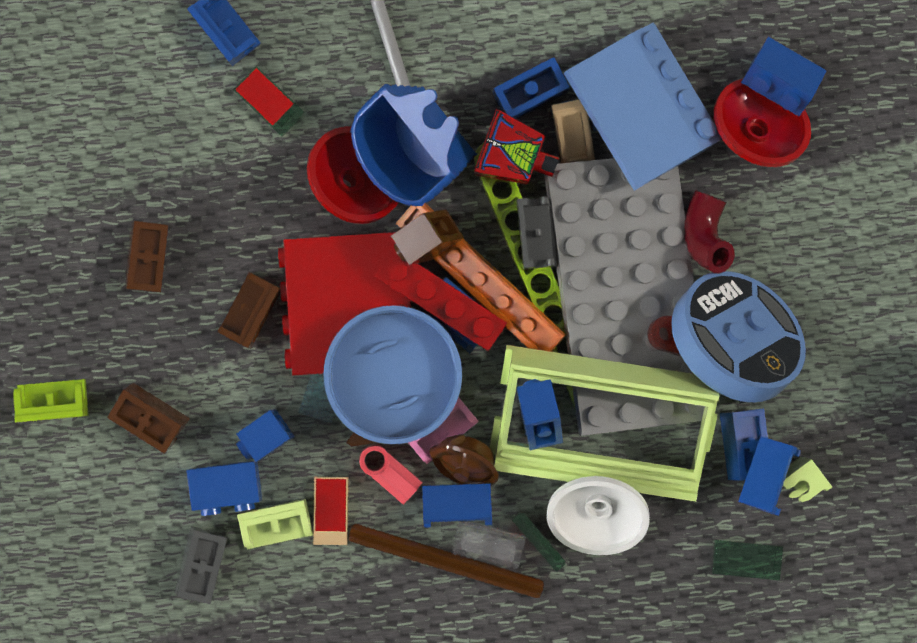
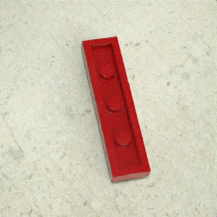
M394 247L374 275L488 352L507 325V322L418 263L409 265L407 261H403L396 253Z

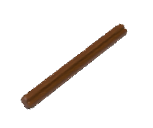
M353 524L348 539L350 542L534 598H540L544 588V582L540 579L359 524Z

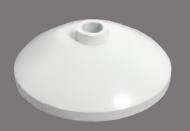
M588 476L569 481L553 493L547 507V523L553 535L567 547L591 555H611L626 551L643 539L649 527V508L642 495L630 485L609 477Z

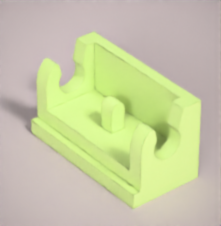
M800 457L790 464L783 484L786 490L794 487L796 490L792 491L789 497H799L798 500L801 502L812 499L822 490L828 491L832 488L814 461L804 457Z
M306 499L237 514L244 547H247V550L313 535Z

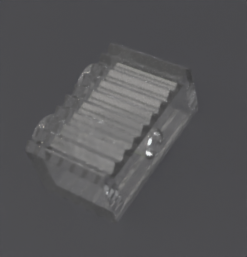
M459 521L452 552L454 555L459 553L461 557L466 555L467 558H470L472 556L474 560L479 558L481 562L486 559L487 563L492 561L494 565L499 563L501 567L506 564L507 568L512 566L515 570L519 568L526 537L524 534L484 524Z

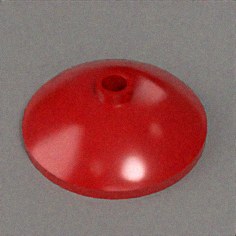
M742 79L727 85L718 96L714 106V122L725 144L741 158L760 166L780 167L796 161L807 149L811 139V124L806 110L804 109L801 115L797 116L741 83Z
M352 126L335 128L325 133L310 151L307 161V176L313 194L328 212L344 221L367 224L384 218L397 206L398 202L391 199L374 185L360 162H358L350 131ZM343 180L349 181L351 187H348Z

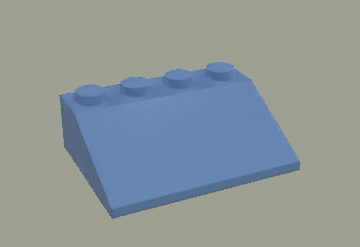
M654 22L627 35L563 73L634 191L701 154L722 140L715 123Z

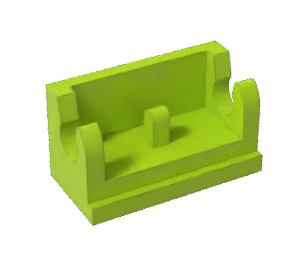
M86 379L17 385V388L14 389L15 423L89 416Z

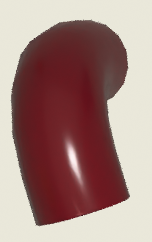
M695 190L685 218L684 240L690 256L700 266L713 273L720 274L730 268L735 257L732 244L718 236L719 220L727 202Z

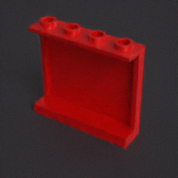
M396 232L283 240L284 248H278L279 267L285 268L286 281L280 282L282 302H287L288 315H283L282 323L284 336L290 335V349H285L286 369H292V376L324 374L326 355L333 339L342 327L357 315L382 306H404L411 308L410 299L374 276L396 244L391 237Z

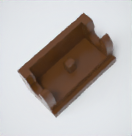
M140 221L132 222L125 282L126 290L161 293L168 225Z
M249 272L218 332L251 349L281 293L280 288Z
M132 383L122 391L107 417L164 454L174 445L178 439L176 437L190 420L189 417L135 383Z

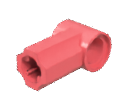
M368 445L360 453L359 463L364 473L371 476L403 505L423 483L381 445ZM371 451H378L384 456V463L378 469H371L365 464V457Z

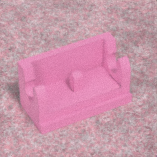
M458 397L452 412L437 429L425 437L408 443L419 457L428 464L432 461L429 454L432 446L439 445L447 437L464 434L479 421Z

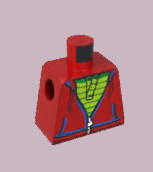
M496 109L477 161L474 175L528 184L533 170L553 177L559 157L540 151L545 138L543 134Z

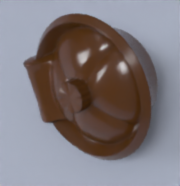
M459 434L447 437L439 445H434L430 448L429 454L435 467L444 476L461 485L491 483L492 486L499 479L498 472L494 467V454L492 450L477 439Z

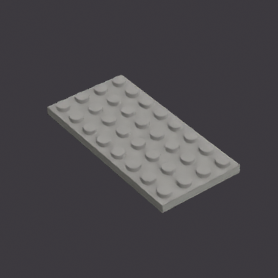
M615 158L557 164L553 177L545 174L544 177L548 199L551 198L557 275L568 354L694 374L684 362L676 347L671 323L676 303L694 283L691 256L684 240L685 212L678 167L634 191ZM572 386L579 436L702 421L705 406Z

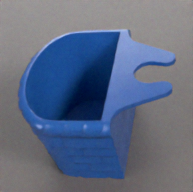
M384 84L354 116L350 132L355 154L369 179L384 194H387L394 201L408 206H423L424 203L434 199L452 180L457 178L477 154L457 130L459 126L458 119L455 116L447 117L435 102L437 100L435 90H425L423 86L411 87L409 85L404 87L403 85L397 86L395 84L390 86L389 84Z

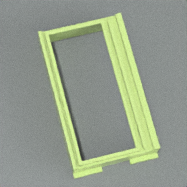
M506 345L500 384L507 385L502 417L495 416L490 442V449L495 454L494 467L497 471L565 482L588 476H603L622 481L639 493L696 502L706 452H710L716 426L717 414H715L720 397L718 392L707 386L692 373ZM518 378L537 379L539 381L551 379L552 383L705 406L691 469L551 447L530 450L528 444L507 441Z

